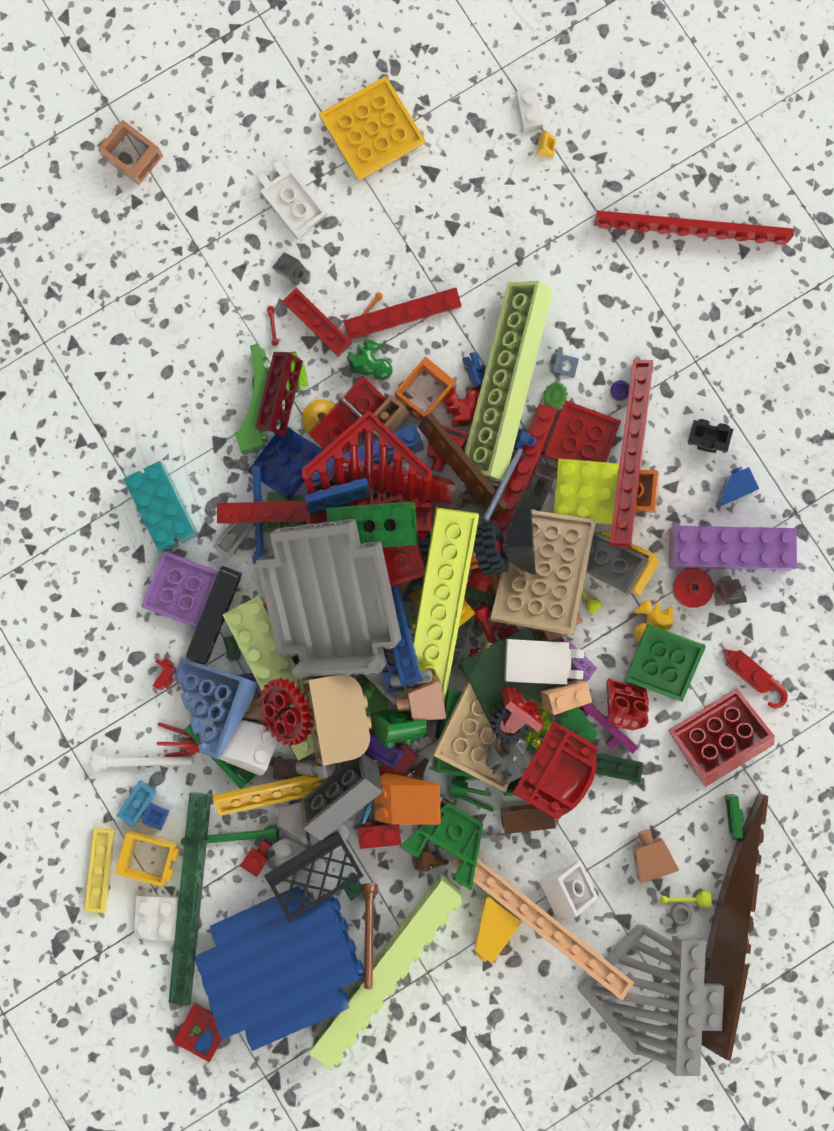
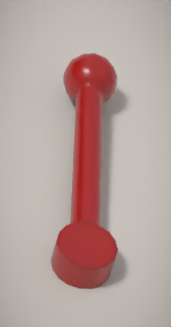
M273 306L267 307V312L270 315L273 339L271 344L277 346L279 340L276 338L273 314L275 309Z

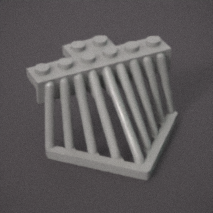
M637 924L604 958L613 966L616 963L623 964L669 980L670 983H656L626 975L634 982L633 986L667 994L670 997H649L627 993L623 1001L668 1009L669 1012L651 1011L608 1000H599L595 995L620 999L607 988L596 986L598 981L589 974L577 986L578 991L634 1055H642L666 1064V1068L675 1076H700L702 1031H722L724 986L721 984H704L706 941L702 939H681L678 936H672V941L648 926ZM646 935L672 951V955H667L639 940ZM630 949H637L670 965L671 970L662 969L624 955ZM608 1010L668 1023V1025L658 1026L621 1015L613 1016ZM621 1025L665 1036L668 1039H657L634 1030L625 1031ZM635 1041L666 1050L667 1053L662 1054L642 1047Z

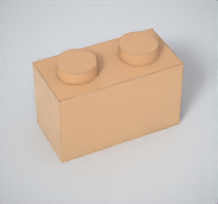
M579 679L569 681L567 685L560 684L540 691L545 711L553 715L592 702L587 682Z

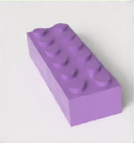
M674 525L669 528V568L797 569V528Z

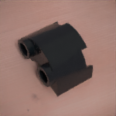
M705 419L693 420L687 442L688 445H696L698 450L709 453H716L717 450L723 453L728 452L733 428L723 423H719L718 426L709 425L710 421Z

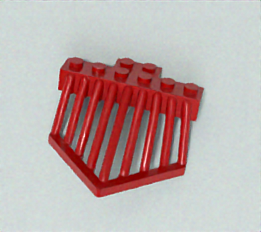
M366 412L302 468V477L308 494L316 492L311 478L316 471L319 472L322 490L329 489L330 483L326 463L334 456L337 486L345 484L342 448L349 443L351 482L359 480L358 434L365 429V478L371 496L364 498V502L357 500L337 507L376 503L373 502L374 429L379 434L378 502L386 499L387 449L389 444L395 450L391 497L400 495L403 458L409 464L405 502H413L418 472L423 477V483L419 499L415 503L417 533H430L431 503H426L432 482V470L372 412ZM307 503L305 504L307 509L306 525L327 522L326 510L310 514Z

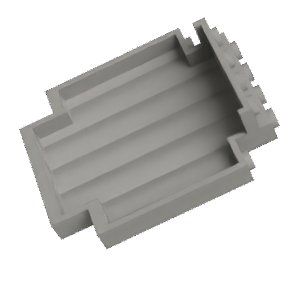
M356 519L284 527L270 533L274 553L263 555L256 561L278 655H287V657L298 655L300 662L292 669L293 677L310 679L337 674L353 676L360 673L367 675L381 672L386 665L383 647L385 649L394 648L401 640L381 542L361 544Z

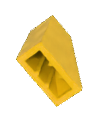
M488 893L484 897L474 946L477 952L476 955L482 961L486 962L488 960L493 963L522 921Z

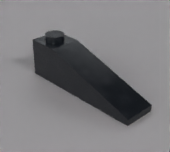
M525 487L506 532L507 541H503V552L508 554V560L511 564L530 574H536L530 487Z

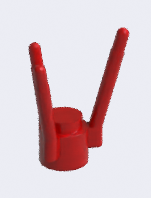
M161 722L157 724L165 729L189 736V738H184V742L158 741L156 743L158 746L183 747L186 750L167 753L164 757L196 755V753H200L199 744L185 730Z

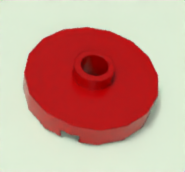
M689 568L681 571L673 582L675 599L681 605L688 608H698L706 605L714 593L712 578L706 571L699 568ZM692 584H695L697 586L696 591H692Z

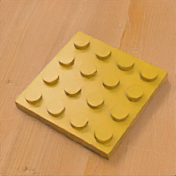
M386 76L319 113L321 121L358 181L425 144L423 135Z

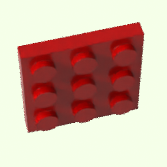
M565 401L544 457L557 462L558 459L606 462L621 420L573 402Z

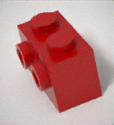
M370 820L358 826L360 849L401 845L400 824L374 823V820Z

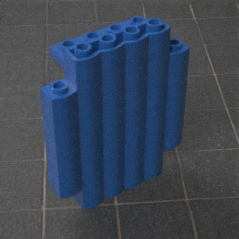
M300 885L294 887L291 896L302 899L305 887ZM287 890V891H285V892H283V893H281V894L288 895V891H289V890ZM309 890L307 891L305 900L308 901L311 900ZM334 895L291 922L288 921L276 896L210 926L216 947L196 955L195 962L202 977L203 987L208 996L210 1008L215 1017L217 1030L222 1040L245 1030L247 1042L251 1050L254 1051L349 1009V997L342 987L364 977V966L356 956L355 942L349 937L347 921L345 918H342L340 902ZM289 900L287 909L291 915L299 910L301 902Z

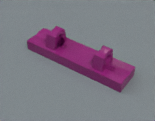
M592 703L581 706V711L586 717L590 714L610 732L612 736L606 741V745L613 750L619 743L624 745L632 754L638 749L637 745L618 727H614L607 717Z

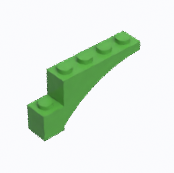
M258 344L250 345L254 365V389L251 404L240 430L235 432L240 451L243 455L265 449V442L268 441L265 431L255 429L270 368H266L264 361L267 360L264 348L260 349Z

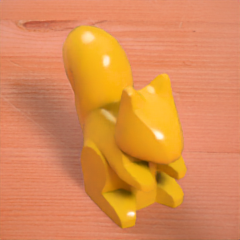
M645 600L638 609L634 610L635 614L646 615V623L638 624L633 630V636L637 643H639L647 624L666 631L673 627V607L660 610L659 602L653 608L651 601Z

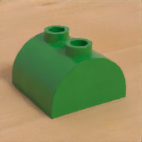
M390 709L371 712L374 735L377 741L383 744L384 747H394L395 742L402 741L403 744H413L414 739L422 738L425 735L427 720H412L409 711Z

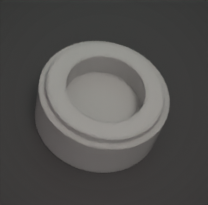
M676 903L670 910V917L676 924L686 925L692 919V911L686 904Z

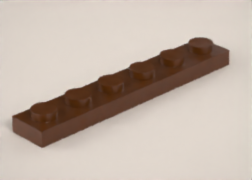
M429 413L417 426L418 429L487 511L496 490L435 416ZM500 497L491 515L493 519L500 516L509 506L502 497Z

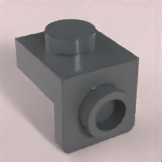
M285 252L272 267L277 273L288 278L295 286L308 273V270L299 259Z

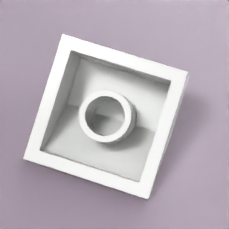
M581 860L550 874L540 882L558 921L577 917L598 899Z

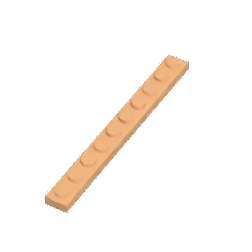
M456 857L451 864L458 869L462 860ZM477 858L474 883L620 1000L624 999L634 984L631 979Z

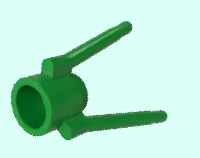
M459 775L458 778L452 777L450 794H454L455 798L463 799L490 812L494 811L493 808L465 796L466 792L489 797L492 795L490 792L469 788L468 782H464L480 779Z

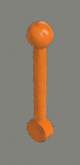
M377 292L375 299L361 315L367 314L375 303L383 298V294Z

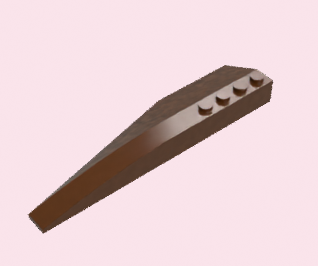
M758 793L742 827L743 838H738L732 852L716 903L705 953L704 984H721L724 986L722 1031H702L701 1045L728 1061H731L749 969V965L745 964L746 954L751 952L748 933L750 934L753 931L754 922L753 917L750 915L756 909L759 874L755 873L756 865L761 864L762 855H759L758 847L764 840L761 824L764 825L766 823L769 797L762 793Z

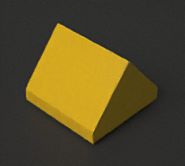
M546 130L539 137L536 156L553 158L556 138Z

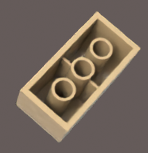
M341 674L302 679L306 700L310 701L307 706L313 710L309 712V715L314 717L310 723L313 725L311 733L316 762L324 766L353 760L363 755L370 742L369 729H371V720L369 716H366L365 708H368L366 695L362 693L360 684L351 676H341Z

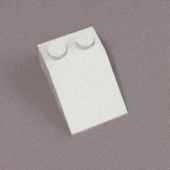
M241 720L220 759L258 776H262L267 770L277 745V736L271 737L272 731H267V727Z

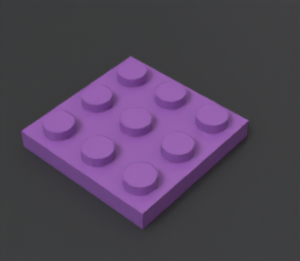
M163 551L141 607L197 628L219 571Z

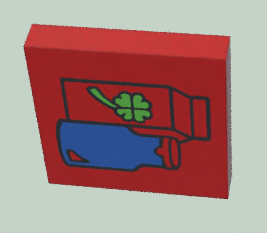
M194 1002L173 1042L209 1063L222 1040L217 1030L213 1013Z

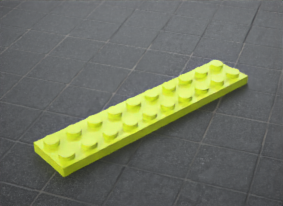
M436 508L413 642L420 670H431L432 675H438L441 681L445 704L479 514ZM406 686L404 689L403 697H407Z

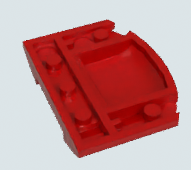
M553 721L513 794L556 820L562 818L561 816L572 811L588 792L597 769L596 752H598V747Z

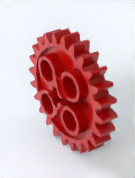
M279 678L268 682V684L264 685V689L260 691L263 696L258 698L262 702L258 707L263 712L259 714L264 716L262 723H267L268 725L266 730L272 731L271 737L277 736V742L282 741L283 745L288 744L289 746L297 745L308 739L307 736L311 734L309 729L313 725L310 721L314 717L309 715V712L313 710L308 708L307 705L310 701H305L306 693H300V686L295 688L294 681L289 683L288 679L283 680Z

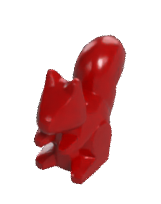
M453 387L451 392L443 399V404L447 406L446 414H454L451 423L452 427L469 426L472 424L481 390L480 387L468 389L465 399H458L456 390Z

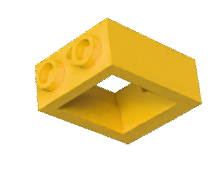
M130 830L125 835L115 874L163 887L172 880L174 869L171 868L173 861H177L180 849H177L178 842ZM137 840L169 848L162 876L130 868Z

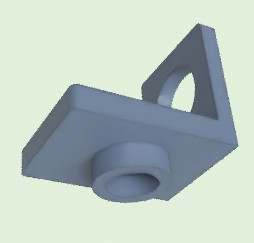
M558 347L556 354L552 353L550 365H553L551 373L574 378L579 358L561 354L563 347ZM570 361L573 365L572 370L564 371L561 367L562 362Z

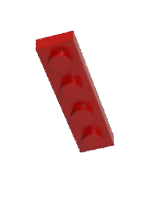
M297 287L282 301L337 357L342 355L352 345V342Z

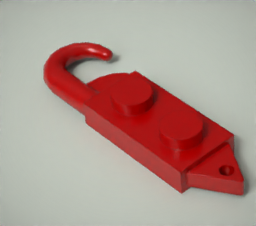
M722 649L727 661L726 666L759 693H766L773 688L780 694V701L776 704L768 702V706L777 709L786 704L788 700L786 689L772 678L768 672L743 651Z

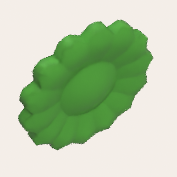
M555 382L546 387L543 396L545 405L559 409L565 404L568 392L564 384Z

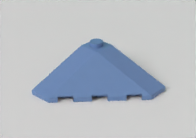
M181 658L175 674V680L177 684L182 685L184 693L181 694L185 709H190L193 718L189 721L193 732L196 735L199 734L202 743L198 745L200 753L220 759L250 706L258 683Z

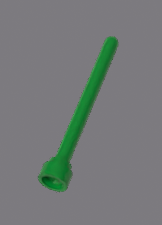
M277 824L265 827L264 830L183 837L180 843L183 846L261 838L274 842L279 841V829Z

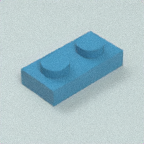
M140 780L116 816L130 826L135 827L158 791Z

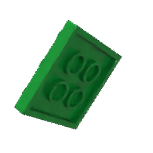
M647 624L624 680L683 702L706 646L697 641Z

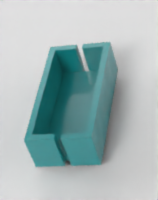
M161 461L144 468V473L137 471L123 478L158 551L162 553L163 551L167 552L179 546L178 541L185 543L199 536L166 466Z

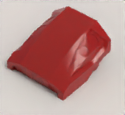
M608 678L606 681L607 719L614 727L632 731L646 727L649 722V699L646 688L613 681Z

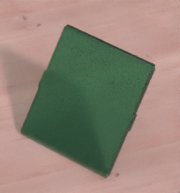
M525 627L502 640L495 641L489 647L460 662L490 726V716L493 715V709L497 710V705L499 704L504 706L501 691L506 685L511 689L516 688L522 693L525 700H532L536 704L542 701L540 691L559 685L504 681L506 639L538 641L532 628Z

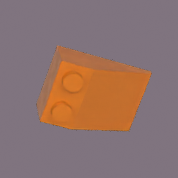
M658 470L640 471L636 512L657 513L660 477Z
M390 773L380 776L383 792L377 798H374L375 821L388 824L439 825L441 823L440 784Z

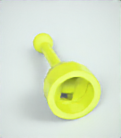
M582 591V596L586 600L585 608L590 615H593L603 604L596 598H589Z
M710 891L699 892L696 898H667L666 896L660 898L662 904H667L668 902H696L701 908L712 907Z

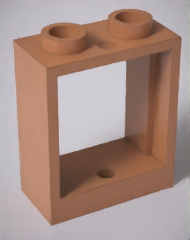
M124 120L114 126L112 133L101 142L98 148L103 159L137 185L142 183L163 157L158 146ZM127 133L148 148L132 168H129L111 154Z

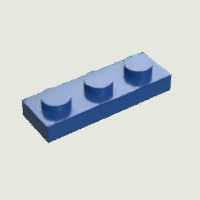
M363 478L343 485L333 486L323 491L313 492L306 495L305 499L310 514L326 510V508L337 507L370 497L371 495L367 480Z

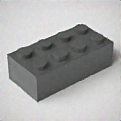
M365 754L356 759L349 760L300 800L303 829L322 841L340 825L347 822L355 813L362 810L370 801L377 798L383 792L378 764Z

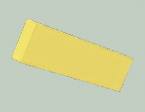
M93 828L84 904L85 912H106L115 837L114 828Z

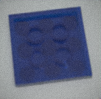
M287 427L285 437L275 434L247 472L252 476V467L259 466L261 482L290 501L304 483L302 468L320 454L323 449Z

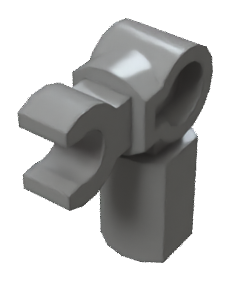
M301 759L296 763V771L299 775H317L320 779L327 778L333 774L337 766L344 764L345 761L323 766L317 763L316 760Z

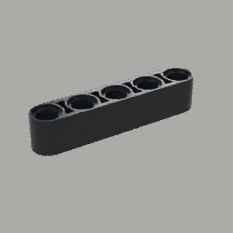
M225 566L220 568L187 650V659L203 665L208 663L225 621L223 614L229 611L240 583L241 572Z

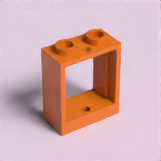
M425 356L394 392L395 398L411 410V415L414 418L423 420L426 415L433 413L443 402L446 395L451 392L452 388H455L456 381ZM423 371L445 388L425 412L404 396V393Z

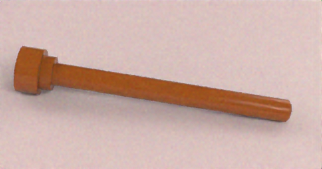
M365 883L361 885V894L365 899L364 989L371 990L373 988L374 899L378 894V885Z

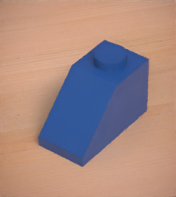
M738 467L730 471L731 475L725 478L718 497L717 507H721L759 489L750 467L746 469Z

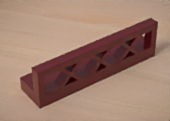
M273 352L255 424V429L271 431L280 437H285L303 365V360L290 352ZM292 361L295 363L293 372L291 369ZM288 380H289V383H290V388H289V390H287V387H286ZM283 400L285 401V408H284V410H283V408H282V401H283ZM278 419L281 422L280 429L276 428Z

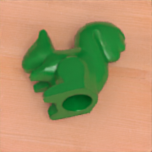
M365 340L363 347L360 344L357 345L358 354L354 355L352 352H348L346 358L353 373L365 376L374 375L375 379L380 380L388 379L393 372L391 363L387 359H375L374 353L378 352L383 346L382 343Z

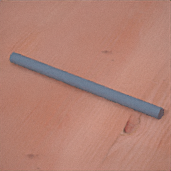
M521 448L517 449L482 519L484 523H488L523 452Z

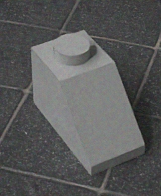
M301 802L279 807L278 816L276 817L278 829H281L286 837L308 849L311 847L310 834L303 829Z

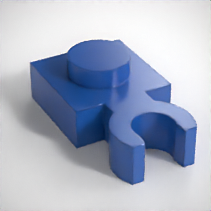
M385 656V667L388 668V670L383 671L385 693L404 691L405 686L395 688L391 686L390 676L398 674L396 662L393 664L389 663L388 657Z

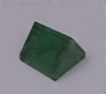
M352 873L345 878L350 879L354 877L356 874ZM359 880L343 889L350 901L361 894V883Z

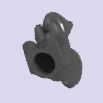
M519 737V742L517 743L515 739L510 744L506 740L504 744L506 754L502 756L499 755L494 747H489L488 749L489 754L486 758V766L490 768L496 766L492 774L499 772L503 774L502 785L523 776L524 760L522 755L526 754L527 744L525 739Z

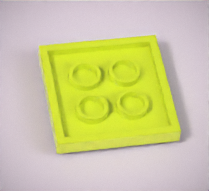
M558 459L554 513L594 519L596 523L612 525L620 464Z

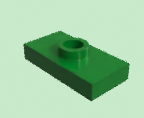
M726 794L725 801L729 835L736 839L743 838L741 822L744 821V815L739 806V797L735 794Z

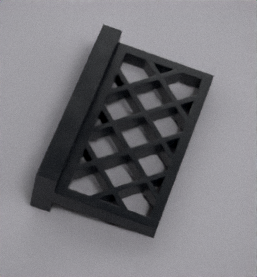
M338 830L264 875L289 922L364 877ZM340 846L345 851L343 861L332 859L333 851ZM347 857L351 863L346 862ZM317 860L327 861L325 873L313 870ZM330 862L342 864L339 876L328 874ZM345 865L354 867L357 875L350 879L342 877ZM301 870L309 872L306 884L295 881L297 873ZM312 873L323 875L321 887L309 885ZM326 877L338 879L336 888L333 890L324 889ZM283 881L291 883L288 895L280 894L276 885ZM294 884L305 887L302 899L291 896ZM308 888L320 890L318 898L313 902L305 900ZM290 899L301 902L299 910L292 915L287 909Z

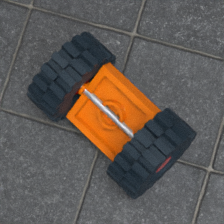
M491 521L477 525L469 570L479 567L485 576L508 571V556L503 552L504 536L497 522ZM431 538L418 541L425 566ZM424 576L419 577L417 580L418 583L421 584V588L423 585Z

